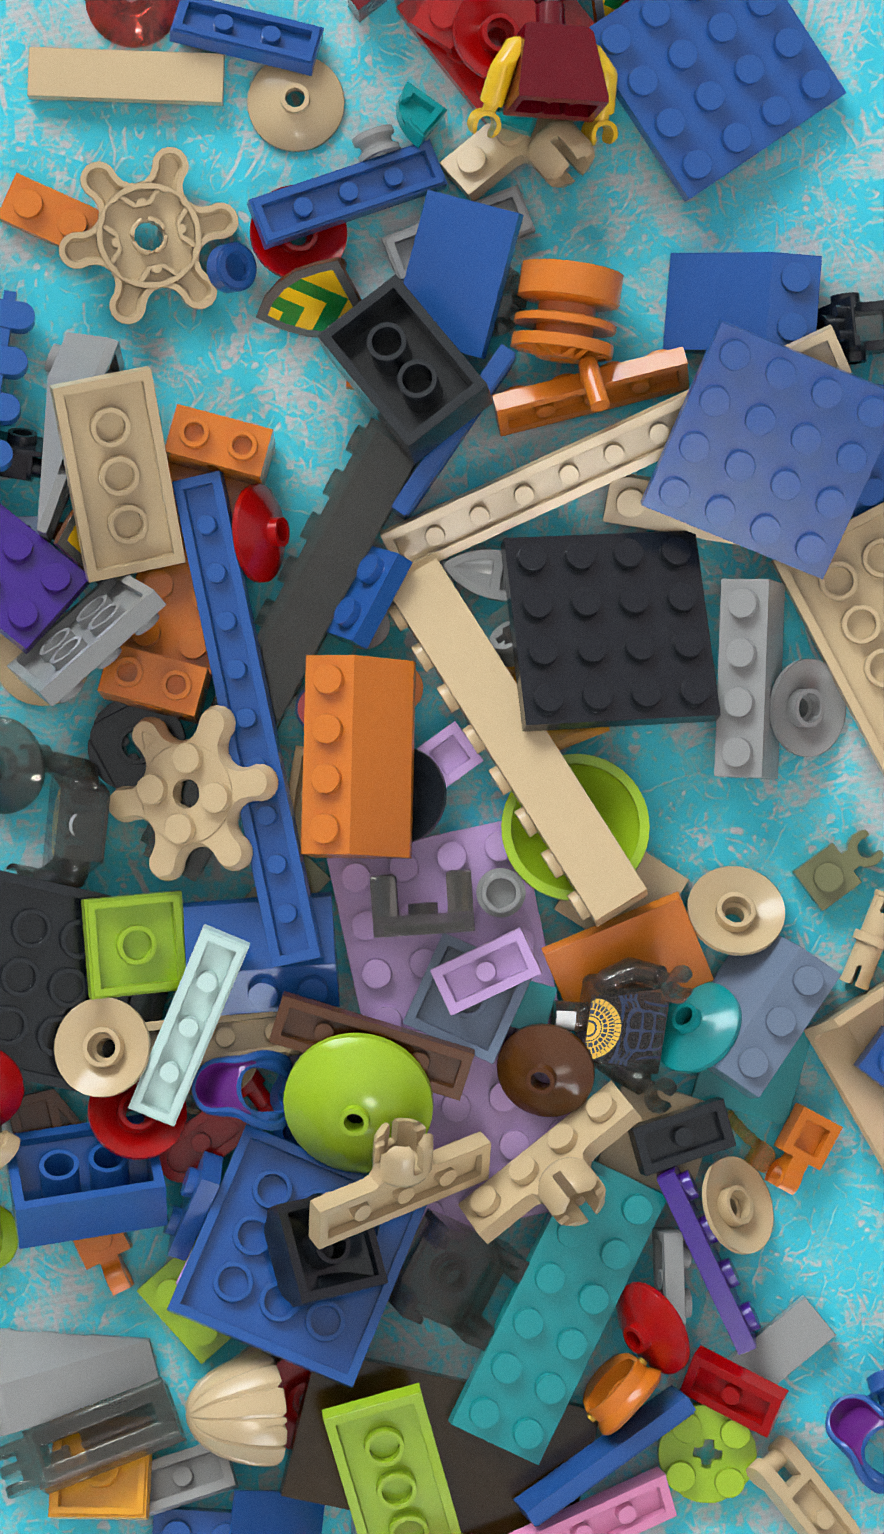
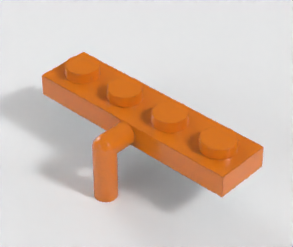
M683 347L671 350H655L644 357L624 362L612 361L600 367L593 356L587 355L579 361V373L560 374L549 381L529 386H513L504 392L493 394L492 398L496 422L502 437L689 389L688 362Z

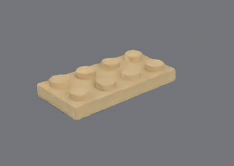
M144 366L49 385L87 581L91 583L185 563L151 368Z

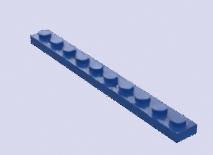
M215 471L173 481L172 485L217 703L230 709L235 716L236 727L229 742V754L232 760L242 767L266 764L273 768L278 777L277 791L270 799L249 802L240 812L245 837L253 847V856L250 863L272 968L322 958L324 954L305 862L303 854H301V843L245 574L239 565L234 549L232 536L233 516L224 473Z

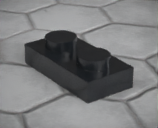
M714 1097L639 1122L628 1130L639 1173L644 1176L736 1146L724 1099L720 1097Z

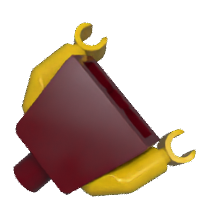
M549 0L538 3L535 6L536 22L525 23L516 36L505 40L492 61L480 96V100L484 104L482 108L475 109L470 113L467 119L469 131L475 134L479 120L484 116H489L491 125L488 129L487 137H496L501 131L502 124L496 112L498 107H503V115L584 121L581 132L591 141L592 146H595L597 141L596 132L602 126V141L612 144L618 137L616 125L609 120V115L615 112L618 81L617 70L601 46L596 44L593 30L588 26L566 25L565 5L562 2Z

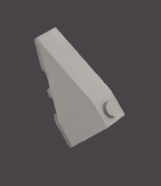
M67 332L61 345L53 344L45 363L44 370L50 373L47 382L37 531L49 543L53 538L70 497L49 385L123 371L124 361L119 341L112 338Z
M0 1328V1437L162 1386L150 1338L100 1334L76 1335L61 1334L56 1331L31 1332Z

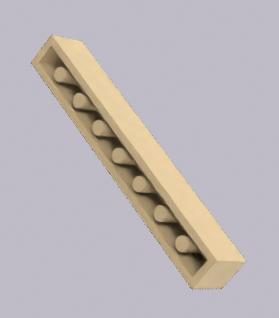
M438 559L431 560L407 575L387 612L400 632L406 628L410 629L418 642L410 648L424 671L428 672L434 668L444 684L436 689L450 712L453 713L460 709L469 725L462 730L475 752L479 754L484 750L487 751L495 764L488 772L503 796L512 791L521 808L514 813L529 837L537 832L548 848L540 854L554 877L557 879L564 874L574 891L568 894L567 897L581 920L583 921L591 916L598 927L648 896L647 888L548 732L546 730L522 732L517 683Z

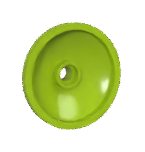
M587 754L562 755L630 863L637 870L645 855L650 832L648 809L639 788L622 769L605 759ZM511 791L504 806L501 823L503 845L511 865L517 874L538 892L555 899L569 901L567 895L573 892L574 889L564 874L556 879L540 854L548 848L538 832L531 837L526 833L514 813L521 808V805Z
M339 1034L314 1044L294 1064L284 1090L285 1118L292 1135L299 1145L321 1163L346 1172L368 1173L373 1168L374 1135L385 1122L390 1124L389 1138L392 1133V1122L396 1118H411L421 1122L426 1127L427 1134L433 1115L432 1088L420 1063L400 1045L373 1034ZM357 1114L362 1117L363 1121L352 1123L347 1119V1116Z

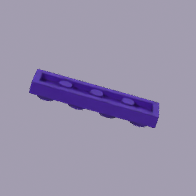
M675 1166L657 1172V1182L738 1355L756 1349L755 1331L761 1328L758 1316L751 1302L742 1303L735 1287L741 1285L738 1273L731 1259L728 1257L722 1260L714 1243L719 1241L710 1229L705 1215L701 1216L694 1199L699 1198L700 1194L690 1171L681 1172L679 1167Z

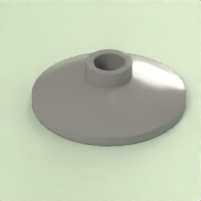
M801 659L789 664L780 673L770 696L769 715L773 732L779 743L788 752L801 757L818 756L833 746L843 729L846 717V704L832 679L826 663L816 659Z

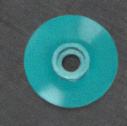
M707 982L672 997L666 1004L668 1007H664L661 1011L666 1017L659 1015L656 1021L655 1029L657 1031H664V1033H655L653 1038L654 1049L661 1047V1049L655 1051L656 1055L660 1056L659 1060L672 1071L682 1074H693L707 1070L727 1055L738 1038L742 1023V1013L737 998L727 988L720 984Z

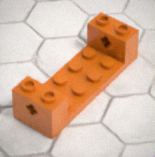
M177 404L165 445L171 482L221 471L224 473L233 516L237 498L246 486L251 484L265 485L276 445L273 429ZM176 505L186 562L136 574L135 579L154 589L167 605L158 612L160 617L153 627L141 635L134 633L120 646L122 649L121 654L110 665L103 668L97 691L104 699L123 703L128 706L198 724L212 674Z

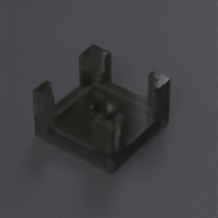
M471 870L447 871L448 910H438V902L408 904V913H399L396 876L393 874L372 875L370 877L374 938L475 931Z
M428 1208L415 1233L388 1302L402 1317L418 1324L423 1323V1317L451 1328L463 1342L485 1351L495 1328L482 1315L503 1273L518 1284L530 1263L508 1242L495 1238L487 1244L473 1227Z

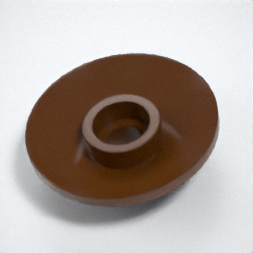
M532 1024L517 1030L505 1041L498 1055L497 1075L506 1096L520 1109L541 1117H558L573 1112L588 1098L594 1084L595 1067L589 1050L572 1032L552 1024ZM534 1073H545L549 1077L550 1082L544 1083L539 1081L534 1076Z

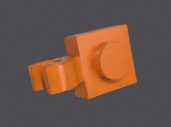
M796 1102L773 1145L784 1151V1154L771 1164L764 1180L794 1195L801 1184L808 1165L821 1170L843 1127Z
M126 1232L73 1240L86 1270L98 1264L101 1265L105 1280L113 1296L135 1284L120 1254L133 1247Z

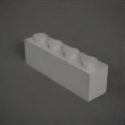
M721 579L717 683L721 715L716 721L714 776L778 779L779 741L771 726L769 705L773 686L782 672L785 585L771 579Z

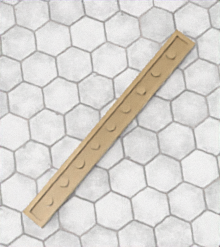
M831 325L784 345L852 373ZM689 390L382 530L380 536L386 549L399 553L413 562L406 574L407 576L435 558L438 561L446 559L658 462Z

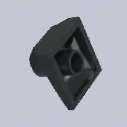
M321 1195L277 1204L267 1209L264 1234L281 1295L293 1307L306 1306L317 1301L388 1283L374 1227L320 1250L309 1238L310 1200Z

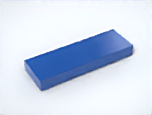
M180 0L170 29V42L312 76L323 40L324 28L213 0Z

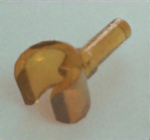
M729 1110L727 1114L731 1128L743 1142L751 1146L743 1160L761 1173H766L776 1158L774 1148L752 1133L732 1110Z

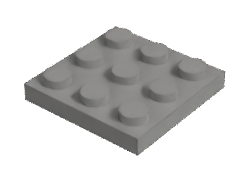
M130 575L105 579L55 622L28 654L22 652L7 667L24 685L53 707L58 701L65 703L80 692L84 686L82 680L96 667L103 669L117 659L122 652L120 646L134 633L141 635L153 627L160 617L158 612L167 604L154 589Z

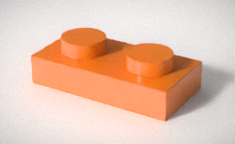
M16 173L0 207V221L59 247L61 240L66 235L72 232H83L91 229L98 220L99 211L88 204Z

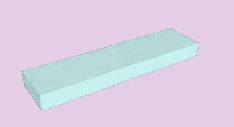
M204 924L150 1053L148 1064L140 1077L128 1106L129 1109L173 1127L175 1126L249 949L250 942Z

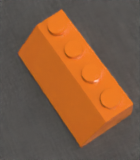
M306 655L301 854L314 858L412 859L415 661L361 655Z

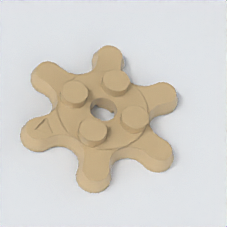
M166 147L158 151L152 160V169L149 176L139 183L123 181L117 176L110 165L100 161L88 164L81 172V187L97 204L99 211L98 220L87 231L72 232L66 235L60 242L59 256L61 261L72 269H83L87 266L99 265L111 272L115 281V289L110 299L109 309L113 318L121 324L130 325L138 322L146 311V303L149 296L160 288H169L176 291L182 297L185 304L197 310L205 309L212 305L217 296V289L201 268L199 262L200 251L209 241L231 237L239 224L236 211L226 203H214L210 206L200 207L187 200L183 192V182L188 172L189 163L186 155L175 147ZM141 224H153L162 234L160 246L153 251L141 248L134 240L135 230Z
M215 705L205 710L199 719L195 734L187 740L175 738L169 732L166 724L156 717H145L133 729V741L145 757V774L138 781L137 785L119 787L110 795L109 812L120 822L130 823L143 819L151 824L155 832L156 842L149 859V867L152 873L160 880L173 881L179 878L185 870L189 854L199 847L210 849L215 854L219 863L230 871H240L246 868L252 860L253 847L239 828V813L249 802L270 799L277 791L278 777L273 768L266 764L242 767L232 760L229 754V742L235 731L236 721L232 711L225 706ZM193 780L199 788L198 801L192 807L181 803L183 781Z

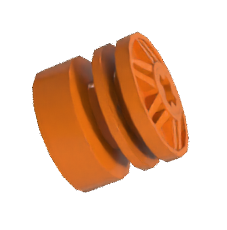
M561 259L523 260L517 295L526 301L538 304V309L515 313L514 323L532 330L514 331L510 347L532 354L542 360L564 364H579L580 359L587 355L593 356L597 362L610 361L613 358L614 346L595 338L613 337L616 334L617 326L597 318L596 312L613 311L620 307L624 275L619 271L604 266Z

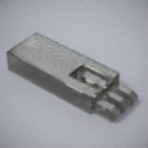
M159 1377L22 1431L23 1438L0 1446V1461L14 1456L17 1459L16 1462L0 1468L2 1480L11 1479L22 1475L23 1480L5 1488L8 1499L22 1496L37 1489L48 1495L187 1440L168 1383L162 1377ZM76 1433L80 1434L81 1445L85 1452L73 1456L70 1446L66 1444L61 1446L62 1449L50 1453L48 1444Z

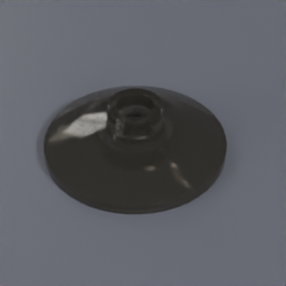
M0 717V814H10L28 807L39 795L45 779V759L38 740L26 726L14 719Z

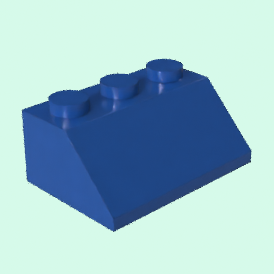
M331 892L311 893L324 957L272 968L258 897L183 903L186 967L204 924L250 942L249 949L221 1016L277 1012L284 991L340 1007L339 969Z
M142 1114L126 1116L133 1124H140L144 1121ZM89 1122L14 1134L20 1138V1146L15 1156L7 1163V1171L19 1249L168 1225L166 1185L159 1156L144 1160L120 1157L110 1152L97 1140Z

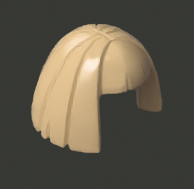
M252 1351L221 1364L196 1383L185 1403L186 1423L194 1438L205 1449L224 1459L249 1466L271 1467L277 1466L282 1462L286 1451L284 1445L287 1444V1429L285 1426L287 1418L284 1417L287 1410L283 1388H278L282 1380L277 1365H274V1359L264 1351Z

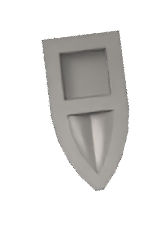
M480 549L465 552L444 563L443 568L462 587L489 600L507 603L501 550Z

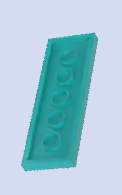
M596 1160L592 1161L591 1168L606 1188L605 1203L601 1211L596 1214L587 1201H585L579 1208L589 1222L579 1226L561 1225L550 1212L548 1213L448 1418L451 1425L539 1465L666 1203L662 1192Z

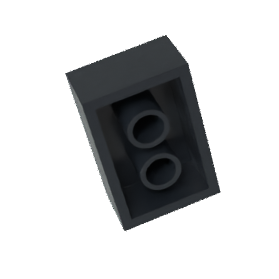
M396 274L317 335L326 356L414 463H417L493 403L487 383Z

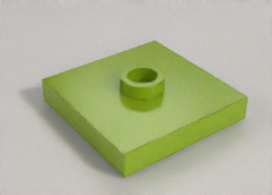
M172 890L81 899L90 999L177 991L186 969L182 891Z

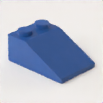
M778 252L671 253L663 349L671 350L683 347L685 353L704 355L720 319L782 345H787L815 332L817 328L822 256Z

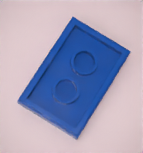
M427 190L403 284L461 353L486 359L524 215Z

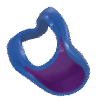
M270 1050L213 1058L204 1063L196 1073L192 1083L193 1099L197 1107L206 1114L238 1118L257 1129L281 1130L287 1124L282 1094L292 1069V1061L288 1056ZM262 1068L279 1074L270 1092V1104L274 1111H255L245 1103L242 1097L241 1085L243 1076L248 1070Z
M863 1394L845 1395L834 1401L829 1407L825 1419L826 1433L831 1441L848 1457L859 1480L873 1492L884 1494V1474L872 1468L865 1459V1447L868 1441L877 1431L884 1428V1407Z

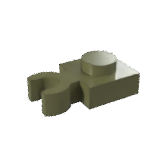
M866 830L854 832L846 842V849L841 853L833 843H830L792 871L820 911H824L862 883L854 872L855 869L860 866H874L884 857L881 850L875 851L866 858L859 854L857 849L859 842L869 835Z

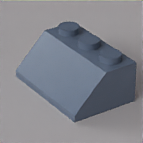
M778 936L769 947L758 953L744 956L728 955L711 983L724 986L737 998L741 1007L742 1023L738 1038L731 1050L722 1060L707 1070L749 1099L759 1098L841 974L801 946L781 936Z

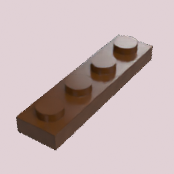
M284 991L268 1042L304 1053L323 1039L339 1034L366 1033L381 1036L406 1049L420 1063L429 1079L433 1093L460 1101L475 1055V1049Z

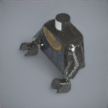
M22 744L19 746V749L28 752L29 764L17 765V770L20 773H49L51 775L42 867L39 869L11 863L7 866L6 870L17 872V874L81 888L86 884L89 873L100 866L104 860L110 792L104 783L99 780L97 767L90 760L53 752L48 745Z
M627 957L600 970L598 974L585 976L582 981L580 1002L553 1001L551 1024L560 1026L568 1031H575V1035L589 1050L595 1069L637 1095L644 1092V1102L647 1108L653 1113H665L672 1106L668 1101H664L658 1096L657 1090L662 1091L668 1096H673L677 1092V1085L672 1079L666 1077L653 1081L651 1080V1074H658L669 1002L681 1004L692 994L693 990L691 988L681 987L677 983H687L693 976L692 971L688 966L678 965L669 973L665 966Z

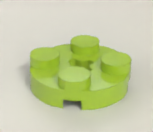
M694 1402L692 1404L696 1409L695 1413L658 1439L657 1454L659 1465L666 1474L669 1486L689 1500L700 1503H716L727 1498H734L743 1491L745 1484L749 1481L746 1469L757 1458L755 1440L749 1428L699 1402ZM706 1439L713 1440L714 1448L721 1451L719 1458L712 1459L708 1465L702 1464L701 1458L693 1455L694 1448L703 1447L704 1440Z

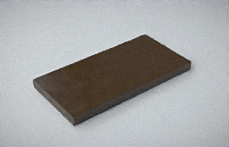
M365 1357L352 1388L308 1371L279 1492L284 1497L350 1510L323 1421L322 1410L419 1383L462 1534H508L531 1524L521 1513L513 1499L595 1440L598 1423L597 1421L593 1423L587 1417L588 1413L584 1404L569 1401L539 1465L450 1424L448 1418L467 1379ZM579 1496V1497H578L577 1499H575L573 1502H571L570 1504H568L566 1507L571 1506V1505H573V1504L579 1502L581 1496Z

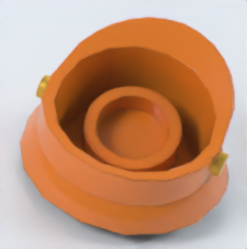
M622 1353L610 1358L598 1368L586 1386L583 1404L588 1413L587 1417L593 1423L597 1421L603 1436L611 1435L618 1431L650 1397L661 1380V1370L647 1367L648 1363L642 1357L638 1358L631 1353Z

